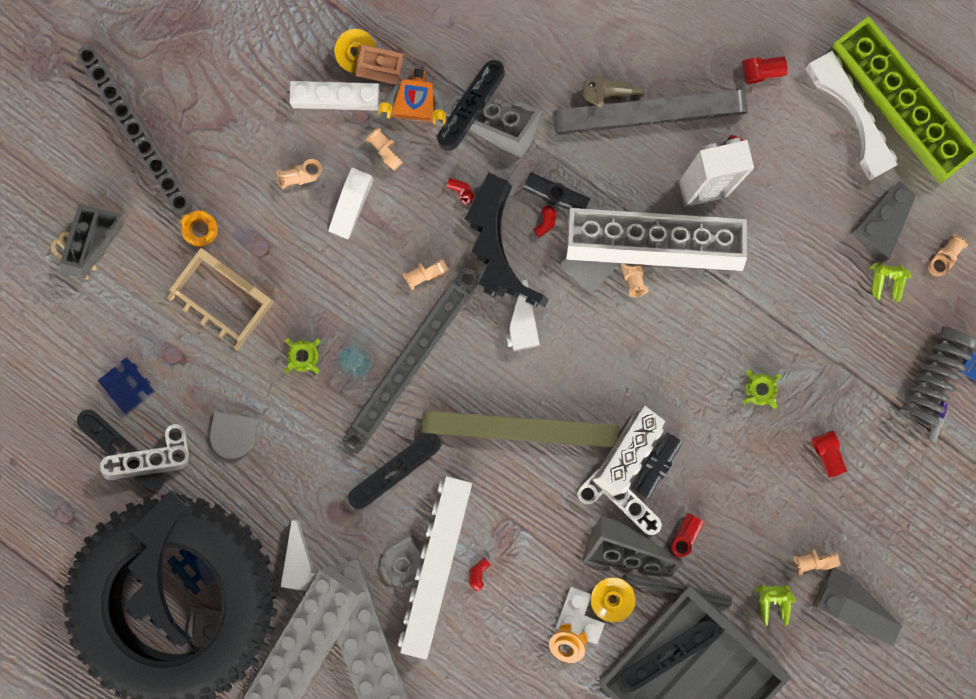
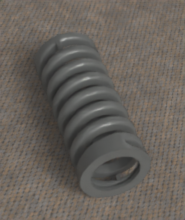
M943 326L941 333L937 336L939 344L932 345L931 351L933 354H929L926 357L928 364L921 367L923 375L916 376L915 382L917 385L910 388L912 396L905 398L907 406L903 405L899 409L906 416L932 428L937 427L940 415L936 413L931 415L916 404L928 407L942 414L945 412V408L927 399L922 394L935 397L945 403L950 402V397L936 391L927 383L939 386L952 393L955 392L956 388L939 379L931 372L943 375L955 382H960L961 377L958 374L943 368L937 362L947 364L964 372L967 369L964 364L949 358L943 352L951 353L965 361H971L972 356L963 350L968 348L967 351L972 353L976 350V340L947 326ZM947 341H952L960 344V348L962 350L955 348Z

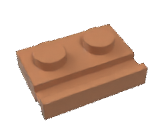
M359 45L354 76L396 85L398 84L403 54Z

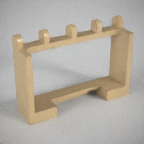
M202 248L199 249L169 289L171 293L167 297L169 301H172L177 295L187 303L183 308L185 313L193 307L205 317L200 322L203 326L211 320L222 328L218 334L219 338L222 339L226 333L233 336L238 341L234 346V349L237 351L274 303L273 300ZM202 260L263 304L240 335L179 292Z

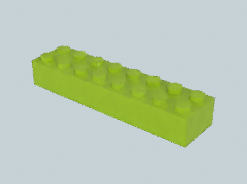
M869 16L831 46L829 50L840 57L843 67L939 184L976 157V146Z

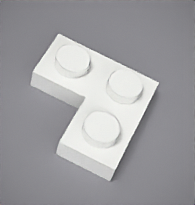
M570 586L555 629L559 630L560 625L570 623L572 624L573 633L579 635L582 631H585L588 641L598 644L605 623L584 615L591 594Z

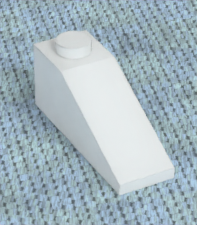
M351 168L328 232L349 240L374 181L371 175Z
M523 280L522 284L528 287L527 280ZM521 296L518 297L509 328L510 333L506 334L508 347L512 346L513 351L540 345L533 308Z
M294 519L291 521L281 587L308 591L316 576L315 573H312L313 565L299 520Z

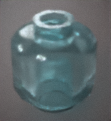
M357 345L345 347L339 354L340 368L354 378L365 376L371 369L370 354Z

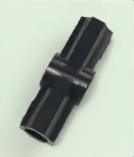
M532 172L528 175L523 187L524 191L545 199L552 205H558L568 210L570 208L586 209L591 199L566 188L561 183H555ZM554 189H559L563 196L560 199H554L550 192Z
M666 432L656 451H653L643 467L644 470L632 489L649 499L660 480L666 476L671 468L672 460L678 453L683 441Z

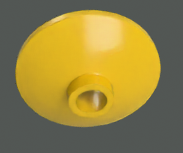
M351 29L342 33L334 47L337 63L350 73L356 72L359 45L377 48L372 36L360 29ZM353 47L357 49L355 56L350 52Z
M615 577L606 578L594 587L591 594V605L595 614L602 620L619 622L626 619L632 613L635 607V594L632 587L626 581ZM615 595L617 597L616 602H609V596Z

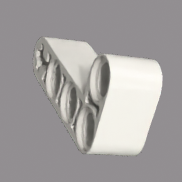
M178 424L170 425L165 431L166 447L105 457L100 463L102 475L108 480H115L185 468L188 464L189 454L184 428ZM172 432H178L181 434V438L173 441L169 438V435ZM181 453L185 458L182 462H175L172 459L173 455ZM155 456L160 457L162 463L154 466L150 463L151 458ZM131 460H137L140 463L136 469H130L127 464ZM122 461H123V467H124V470H125V471H121L120 462H122ZM108 464H113V472H109L107 469Z
M599 469L595 470L578 488L577 497L582 503L592 504L604 493L644 533L655 535L660 531L662 526L660 519L632 491L628 489L622 499L616 500L613 495L592 481ZM584 488L592 489L593 497L590 500L582 498L581 492ZM632 503H638L640 506V512L637 515H631L629 512V506ZM645 511L648 512V514L645 515V517L648 520H655L654 529H646L647 523L642 519L640 520V522L637 521L638 519L643 517Z

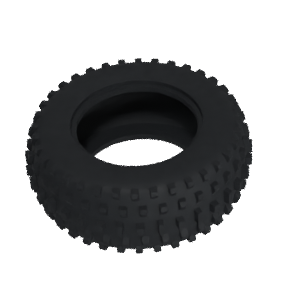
M181 495L191 507L175 525L166 545L184 549L202 559L214 573L220 587L222 610L218 626L210 640L201 649L196 651L171 654L155 650L143 643L133 633L124 615L122 592L125 579L130 571L128 566L147 548L146 545L141 546L134 540L133 536L135 534L131 530L159 502L158 499L151 500L150 497L143 498V505L137 504L134 506L133 502L125 505L127 511H123L120 514L116 511L110 513L112 520L105 525L99 522L95 526L98 532H95L92 537H85L83 541L87 545L83 546L82 552H76L74 558L77 560L73 564L75 568H69L67 575L72 576L67 581L70 585L64 586L65 600L68 603L63 604V611L65 612V617H69V620L64 622L65 628H67L68 634L73 635V638L69 639L70 644L74 647L75 651H80V654L77 655L78 660L84 666L89 665L90 668L87 672L93 678L100 677L102 679L100 682L101 686L108 690H111L112 687L116 689L114 695L122 699H126L128 696L132 697L131 699L217 698L216 691L218 694L223 692L224 689L228 692L232 689L230 682L235 683L238 679L242 681L247 676L244 670H248L251 665L256 666L259 661L255 656L258 655L260 650H266L268 644L263 641L267 634L273 633L274 627L269 626L271 617L277 615V608H273L272 600L277 599L278 591H273V585H271V582L275 581V574L267 568V565L270 564L269 555L264 556L261 554L260 549L263 547L260 540H252L250 537L253 533L248 525L241 527L239 525L240 520L233 513L226 516V510L221 508V505L215 504L211 508L209 507L210 503L206 502L205 499L197 498L195 503L193 498H186V495Z

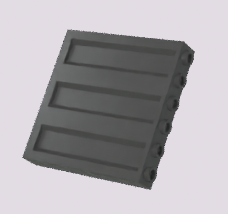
M688 583L599 680V686H601L599 690L607 698L613 697L614 699H772L791 677L785 669ZM704 619L713 620L717 624L719 635L709 645L637 690H628L622 685L621 675L626 668ZM678 647L675 651L672 652L669 651V649H667L665 651L666 656H664V658L659 659V661L662 662L667 658L673 660L674 653H676V651H678L680 648Z

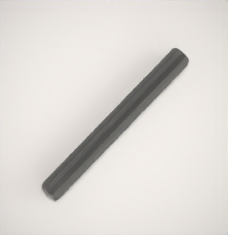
M625 573L623 579L632 587L677 596L685 587L684 585ZM695 588L713 605L729 608L732 604V597L730 595Z

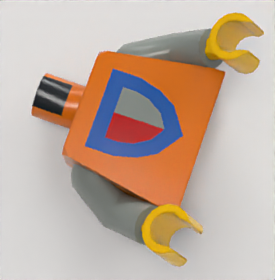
M413 69L412 80L402 79L401 84H396L387 94L384 102L379 105V116L381 112H387V118H390L392 111L393 117L433 122V124H436L435 121L438 119L443 120V124L446 122L445 103L439 91L433 88V83L425 82L426 71L422 69Z

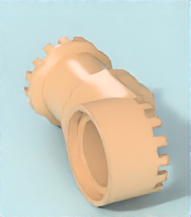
M380 127L375 128L373 133L371 132L365 139L367 143H371L379 151L378 154L381 156V159L393 171L403 163L390 150L394 141L389 140L381 132Z
M308 159L303 164L294 166V169L277 170L276 176L277 180H279V187L285 189L286 186L293 184L303 185L304 183L314 182L322 172V165L315 159ZM306 167H315L317 173L309 174L306 171Z
M954 233L950 235V240L946 246L941 248L928 263V270L933 276H943L951 269L957 261L958 254L963 248L968 246L965 239L961 240L962 237L959 238L960 236ZM936 260L944 263L945 267L942 272L934 269V262Z
M442 259L439 260V263L437 261L436 265L433 264V266L431 265L426 270L419 263L417 268L408 273L404 272L402 275L405 280H408L407 283L411 290H414L416 285L425 280L429 281L440 277L449 271V268Z
M621 263L624 278L628 281L630 288L629 296L633 298L636 296L637 298L638 295L641 297V294H647L648 287L644 285L642 278L644 274L641 264L630 266L627 263Z
M813 550L810 554L804 556H793L794 565H797L795 569L798 575H802L803 572L815 568L816 570H827L840 566L838 553L829 554L830 556L827 554L818 558L816 551Z

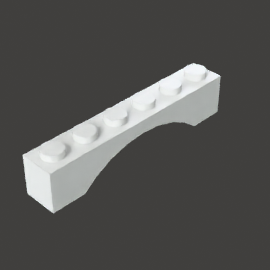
M831 51L809 63L805 69L817 88L835 96L853 116L860 136L861 153L859 163L869 181L897 166V157L893 150L888 149L883 132L878 131L876 128L874 116L865 109L863 97L860 93H856L853 88L854 83L851 76L845 74L840 57Z

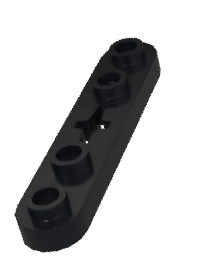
M491 60L482 67L439 131L437 141L443 150L450 151L459 146L503 80L505 69L500 61ZM473 102H475L476 106H471L468 109L467 104H472Z
M84 410L78 415L77 424L80 430L109 456L116 455L117 453L112 443L119 447L126 446V453L138 452L132 444L95 411ZM131 460L127 464L130 469H136L140 465L137 460ZM122 461V462H120V465H121V467L124 469V467H123V461ZM162 472L133 477L145 489L152 492L162 489L165 483Z
M431 433L421 436L354 487L348 495L350 505L356 509L368 506L440 450L441 441L439 437ZM402 463L405 464L398 471L400 474L398 477L392 475L388 479L385 478L391 471V465L397 467Z
M704 619L626 668L621 675L622 685L628 690H637L709 645L719 635L717 624L713 620ZM678 647L680 648L678 651H676V653H674L673 660L667 658L662 662L659 661V659L664 658V656H666L665 651L667 649H669V651L672 652L675 651Z

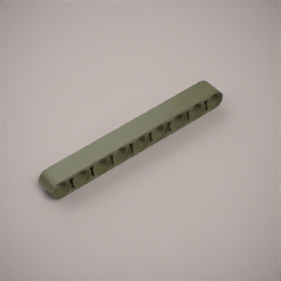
M423 411L421 433L613 447L618 440L619 425Z

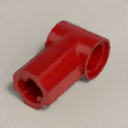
M785 56L762 60L761 58H750L742 61L745 84L759 83L765 79L788 75V65Z
M832 430L813 437L814 449L817 455L821 457L828 478L847 472L839 450L840 443L836 433Z
M687 513L677 534L670 542L669 548L671 553L677 557L688 556L705 522ZM678 541H683L686 545V550L681 554L675 549Z

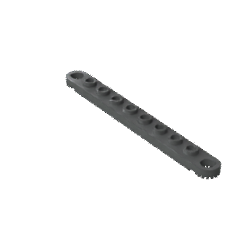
M463 269L459 272L343 438V446L348 452L358 453L365 447L479 283L478 274L474 270ZM471 274L474 277V283L470 286L464 285L461 281L463 275ZM353 435L358 436L360 439V445L357 448H351L348 445V439Z

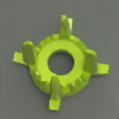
M881 262L874 263L870 267V269H874L872 286L874 298L877 297V300H880L885 276H889V279L892 277L894 279L892 300L896 298V303H898L902 298L906 279L912 278L910 271L902 265L894 267L881 265Z
M289 338L285 340L290 346L287 352L288 364L284 369L286 373H289L292 369L299 372L313 370L316 374L320 372L316 367L319 358L316 347L321 342L318 338L314 342L300 340L294 343ZM299 350H306L309 357L307 361L299 362L297 360L296 354Z
M749 369L746 372L749 377L745 387L747 398L742 401L743 404L746 405L751 401L756 405L769 404L773 409H776L778 407L776 404L777 400L775 399L777 395L776 382L782 376L777 374L772 378L767 374H753ZM759 383H764L768 387V392L764 396L758 395L756 392V386Z
M782 585V587L758 586L754 592H759L760 615L764 620V624L768 626L770 602H774V605L778 602L781 610V619H784V626L788 625L791 602H796L790 587L787 585Z

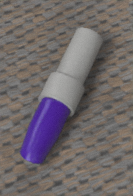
M941 401L940 406L945 408V412L942 414L936 412V414L940 415L937 427H931L928 440L936 443L940 429L945 421L944 417L948 403Z

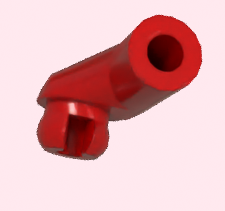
M452 178L448 179L446 188L457 191L463 204H470L474 199L470 185L467 182Z
M550 205L542 208L543 222L533 229L539 238L555 226L557 213Z
M485 557L469 570L468 583L475 591H479L484 587L482 573L491 566Z

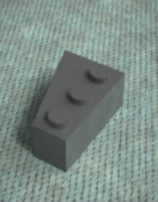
M898 181L887 191L851 234L881 261L889 260L916 195L902 182Z
M78 204L60 261L62 274L84 279L123 227L122 214Z

